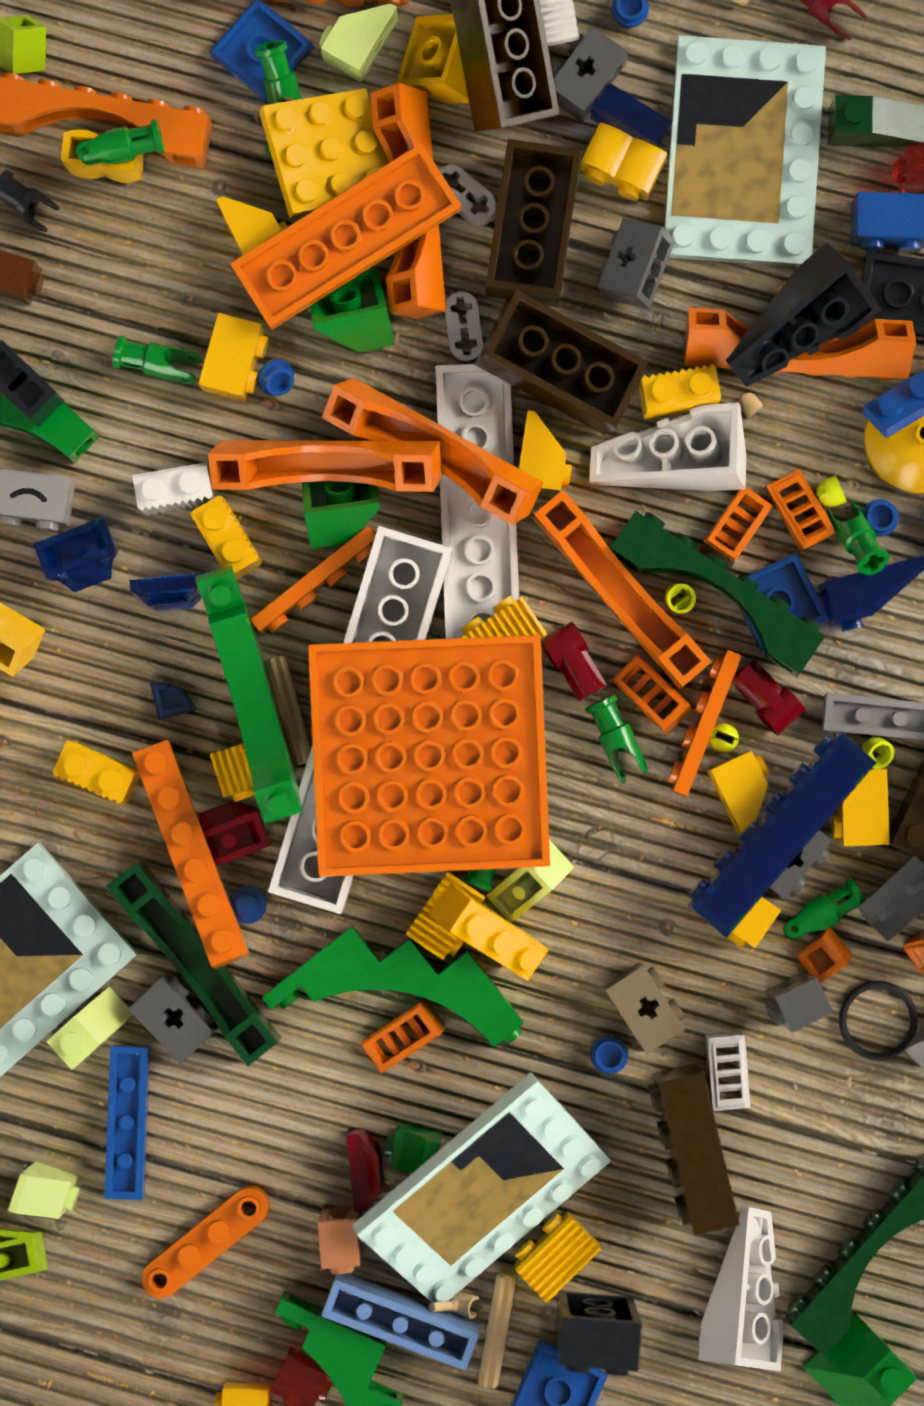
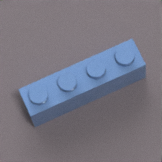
M347 1273L335 1275L321 1315L327 1319L464 1371L467 1369L479 1336V1323L447 1311L430 1312L429 1304Z

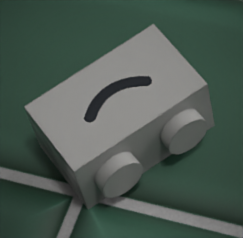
M0 469V524L21 527L22 521L36 522L37 529L58 531L59 525L70 527L76 483L69 477Z

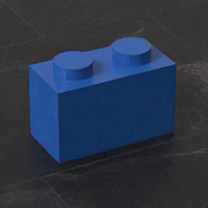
M858 192L852 201L851 246H861V250L872 252L881 251L884 247H898V251L903 253L919 252L921 248H924V194Z

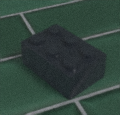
M559 1291L557 1295L554 1332L559 1365H564L566 1370L576 1373L589 1372V1368L605 1369L606 1374L613 1376H627L629 1371L638 1372L642 1322L633 1297Z

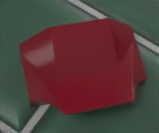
M233 800L199 813V822L216 867L272 846L259 811L250 810L240 801L234 802Z
M364 1128L348 1129L346 1138L354 1212L366 1211L372 1201L382 1193L381 1187L384 1184L380 1144Z

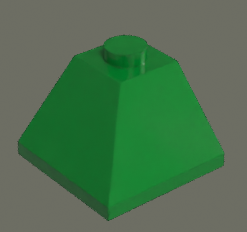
M377 268L361 273L310 306L314 330L358 353L379 351L384 347L395 345Z
M335 481L302 482L304 516L311 549L331 548L336 545L346 544L357 535L380 509L378 486Z
M856 1312L851 1316V1327L825 1357L817 1350L802 1365L840 1406H891L918 1379L909 1366Z

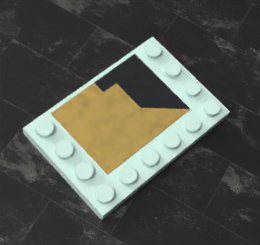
M678 36L664 222L665 230L675 241L669 258L798 267L812 255L826 46Z
M36 843L0 876V1078L138 955L137 951L41 843Z
M529 1073L356 1221L352 1227L357 1236L429 1301H449L610 1163L611 1159L532 1073Z

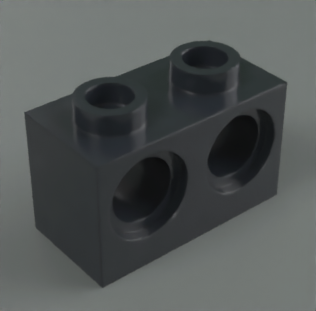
M2 339L0 340V392L39 428L65 400Z

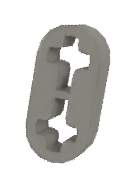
M447 165L439 169L444 178L446 177L449 180L454 177L458 178V187L463 193L460 194L454 188L451 189L462 205V210L458 212L459 215L476 226L486 225L492 221L495 216L496 201L490 191L456 165ZM470 197L477 203L485 200L487 202V213L484 214L479 211L476 215L473 214V205L467 198Z
M458 291L449 296L446 301L445 318L449 350L455 361L461 364H471L477 360L483 346L477 301L472 294ZM458 301H464L465 307L472 308V310L466 312L467 324H460L458 313L451 312V309L457 307ZM468 331L469 342L476 343L477 347L471 348L470 355H464L462 349H456L455 347L461 344V332Z

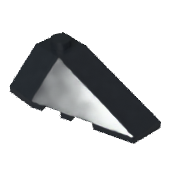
M826 242L796 268L725 361L747 387L786 368L789 360L805 352L810 356L820 351L819 345L836 337L842 340L852 335L880 312L881 308L849 262Z

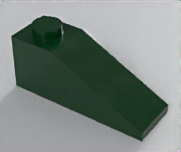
M835 95L828 108V146L924 147V106L877 96Z

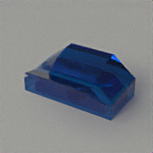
M104 517L33 544L46 579L59 581L74 593L112 578L113 559L118 554V551Z
M204 573L129 580L130 591L136 599L155 611L193 608L202 600L195 576Z

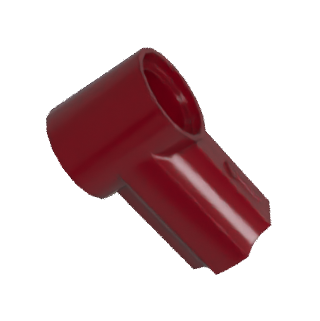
M572 621L541 640V645L556 669H560L578 701L583 700L607 685L587 652L589 648L584 638Z
M753 659L733 677L731 683L756 709L755 713L759 719L777 736L806 711L798 698L786 687H781L756 659Z

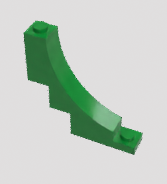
M230 565L195 576L233 701L249 765L253 792L264 822L266 824L301 813L303 811L295 766L283 735L280 713L268 680L266 662L233 567Z
M354 925L262 997L270 1009H273L278 1004L282 1009H285L301 996L297 991L299 987L303 988L313 1002L341 993L372 989L414 994L432 1000L457 1013L479 1030L494 1047L500 1042L507 1046L522 1034L519 1027L524 1024L523 1019L468 949L437 972L410 937L380 960Z
M283 1292L275 1314L280 1315V1320L290 1327L301 1329L302 1326L309 1328L304 1338L302 1349L330 1377L346 1406L403 1405V1393L372 1380L387 1341L322 1317V1307L289 1292Z

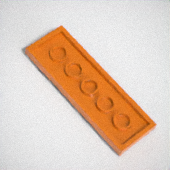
M420 143L239 257L230 265L268 326L273 330L462 210V205L423 144Z

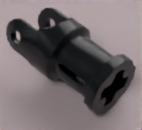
M9 170L2 172L0 175V201L14 209L16 216L40 231L47 232V227L35 219L34 211L41 201L54 210H59L60 207L37 189H29L15 180L13 173Z

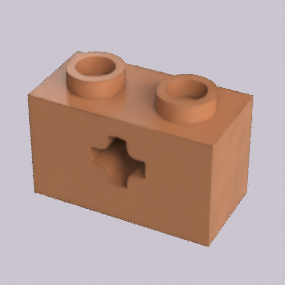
M354 1205L322 1208L318 1220L321 1269H331L332 1274L353 1272L354 1267L361 1264L364 1251L363 1240L357 1236L352 1227L361 1218V1211L354 1212Z

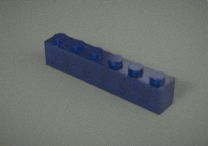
M842 732L835 733L833 737L826 734L813 749L817 754L808 766L801 763L788 778L792 783L783 795L780 792H776L763 807L767 814L758 824L753 820L746 826L738 837L743 842L733 853L729 849L725 851L713 866L718 870L708 882L703 878L690 892L689 896L693 900L688 906L722 936L727 938L877 763Z

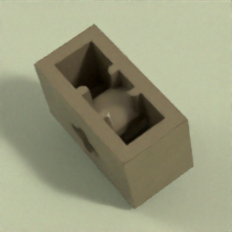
M639 963L603 988L644 1052L649 1054L685 1030L680 1023L685 1016L673 998L668 1002L665 1000L659 990L665 985L655 969L651 967L646 970ZM644 997L649 1001H656L652 1005L654 1013L649 1016L644 1011L638 1013V1010L642 1007L639 1000Z

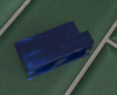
M611 83L600 100H595L590 114V119L599 124L601 122L611 125L633 138L643 140L656 147H659L673 122Z

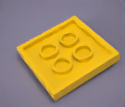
M366 88L263 105L259 110L289 218L308 215L388 164L384 149L373 130L372 109Z

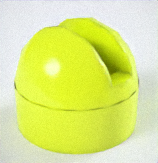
M836 475L823 480L819 484L816 495L820 497L819 502L823 506L832 508L847 503Z
M675 583L666 590L664 601L671 611L680 614L687 613L696 603V594L689 585ZM684 589L687 594L672 604L671 599Z
M728 723L715 725L709 739L711 748L718 753L733 751L739 743V734L736 728ZM717 731L733 737V743L730 744L715 738Z
M870 737V739L862 744L860 750L863 760L874 769L885 768L894 757L892 744L881 737ZM874 749L879 754L877 757H874L872 753Z

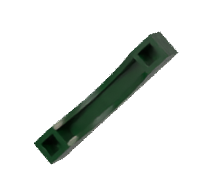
M635 511L610 547L616 557L640 574L666 573L683 575L702 581L721 591L737 604L750 620L760 638L766 658L798 678L825 638V635L820 633L822 627L807 616L803 615L799 619L788 612L790 606L779 597L771 595L767 598L758 592V584L747 576L739 574L738 577H735L726 571L727 564L717 556L708 553L705 557L694 549L696 544L687 536L679 532L674 536L663 529L665 523L655 515L646 512L643 516Z
M143 861L134 863L106 886L127 914L155 942L184 977L206 1007L224 1037L247 1066L251 1065L280 1041L282 1037L225 965L216 969L211 967L199 932Z
M924 1153L914 1163L913 1169L915 1171L906 1181L900 1180L892 1187L888 1193L890 1199L881 1209L875 1208L867 1215L863 1221L864 1228L855 1238L851 1236L843 1242L837 1252L839 1254L838 1258L830 1267L824 1265L815 1274L812 1280L814 1285L806 1294H798L787 1307L789 1313L785 1318L790 1326L824 1357L850 1329L851 1309L856 1288L865 1268L877 1251L897 1233L914 1223L924 1220Z

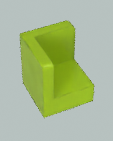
M29 15L0 18V66L13 74L45 70L46 26Z

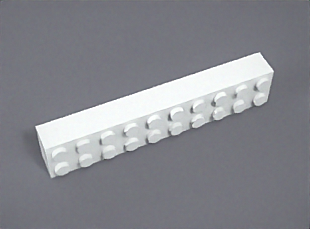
M378 526L343 643L426 640L453 551L452 548ZM312 744L299 787L303 812L290 817L268 892L341 914L344 910L354 875L319 877Z

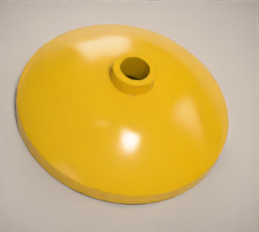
M924 416L888 438H885L867 419L864 430V447L867 459L875 473L885 483L897 490L910 494H924V440L920 437V429L924 428Z

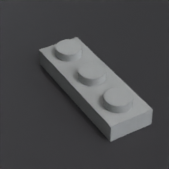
M825 693L821 731L924 741V703Z

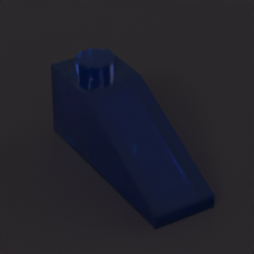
M924 555L885 565L880 572L873 575L858 572L819 584L818 587L824 609L829 617V627L840 626L842 632L863 627V619L873 616L924 571Z

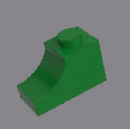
M397 1124L396 1134L388 1133L384 1156L391 1157L390 1168L413 1174L440 1150L442 1132Z

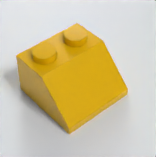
M453 14L416 17L396 83L427 91V96L431 99L448 104L469 103Z

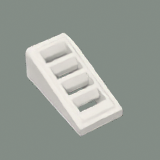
M743 1032L704 1035L713 1111L750 1108L745 1034ZM735 1047L736 1053L716 1055V1048ZM737 1061L738 1068L717 1070V1063ZM739 1077L738 1083H718V1078ZM740 1090V1098L720 1100L719 1092Z

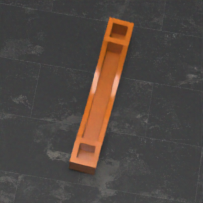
M1 73V132L25 136L40 127L74 119L102 120L123 127L126 126L127 129H133L149 125L151 120L157 119L166 151L161 154L170 163L205 169L213 124L209 114H205V111L201 108L184 106L183 110L169 107L166 102L156 99H148L146 103L133 101L132 97L123 93L112 92L110 96L96 94L95 90L85 86H74L73 90L62 88L58 83L47 79H39L37 83L23 81L24 79L17 74Z
M396 83L371 92L373 130L384 149L388 162H392L420 143L423 144L433 160L427 91ZM439 225L396 251L392 266L386 276L389 314L420 319L446 312Z
M688 307L683 342L684 366L702 369L704 365L709 368L713 364L716 368L732 369L725 360L751 327L737 320L725 309ZM873 319L842 340L836 337L819 345L820 351L810 356L805 352L789 360L786 368L774 374L792 372L805 373L810 376L825 374L842 375L846 378L908 379L916 345L913 322Z
M356 378L334 384L322 415L324 420L353 436L371 441H440L442 474L463 488L480 507L512 525L530 515L544 483L541 480Z
M220 440L208 453L212 490H251L286 483L335 481L369 484L393 491L433 492L442 478L440 441Z
M564 490L559 492L534 514L533 521L678 689L687 684L711 663L710 659L691 637L653 600L630 574L596 531L586 515Z
M167 739L133 752V758L211 967L216 969L250 956L239 923L205 839L172 745Z

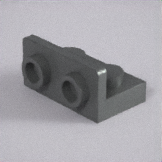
M916 856L859 906L863 918L886 941L893 939L924 910V864Z

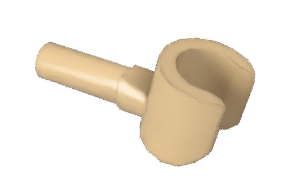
M752 393L744 394L735 402H739L741 411L748 419L762 408V403Z
M458 1292L452 1300L430 1303L429 1310L430 1312L450 1311L453 1314L474 1319L477 1316V1312L470 1311V1307L474 1300H479V1297Z

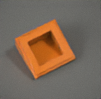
M829 928L800 949L795 956L811 975L817 977L819 983L847 966L852 958V953L834 930Z

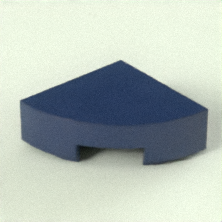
M164 682L150 683L159 720L196 711L191 698L179 687Z

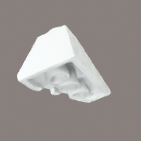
M739 402L700 405L690 409L689 414L673 420L666 418L658 421L657 426L639 433L629 432L591 447L590 484L694 491L745 489L746 447Z
M742 1207L738 1218L740 1225L735 1227L702 1319L698 1361L781 1371L784 1330L783 1320L776 1318L774 1298L780 1296L779 1283H773L771 1264L776 1258L772 1216L769 1211Z

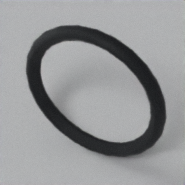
M871 981L857 986L847 995L839 1012V1028L845 1043L853 1052L870 1060L882 1061L894 1058L905 1051L904 1049L916 1034L918 1015L911 997L903 989L886 981ZM875 988L886 989L897 994L905 1002L910 1015V1027L903 1042L896 1048L882 1053L870 1052L858 1046L851 1038L846 1023L848 1009L853 1000L861 993Z

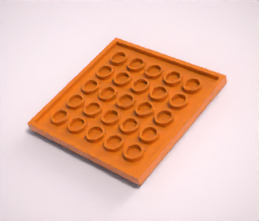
M540 635L308 645L319 877L550 866Z

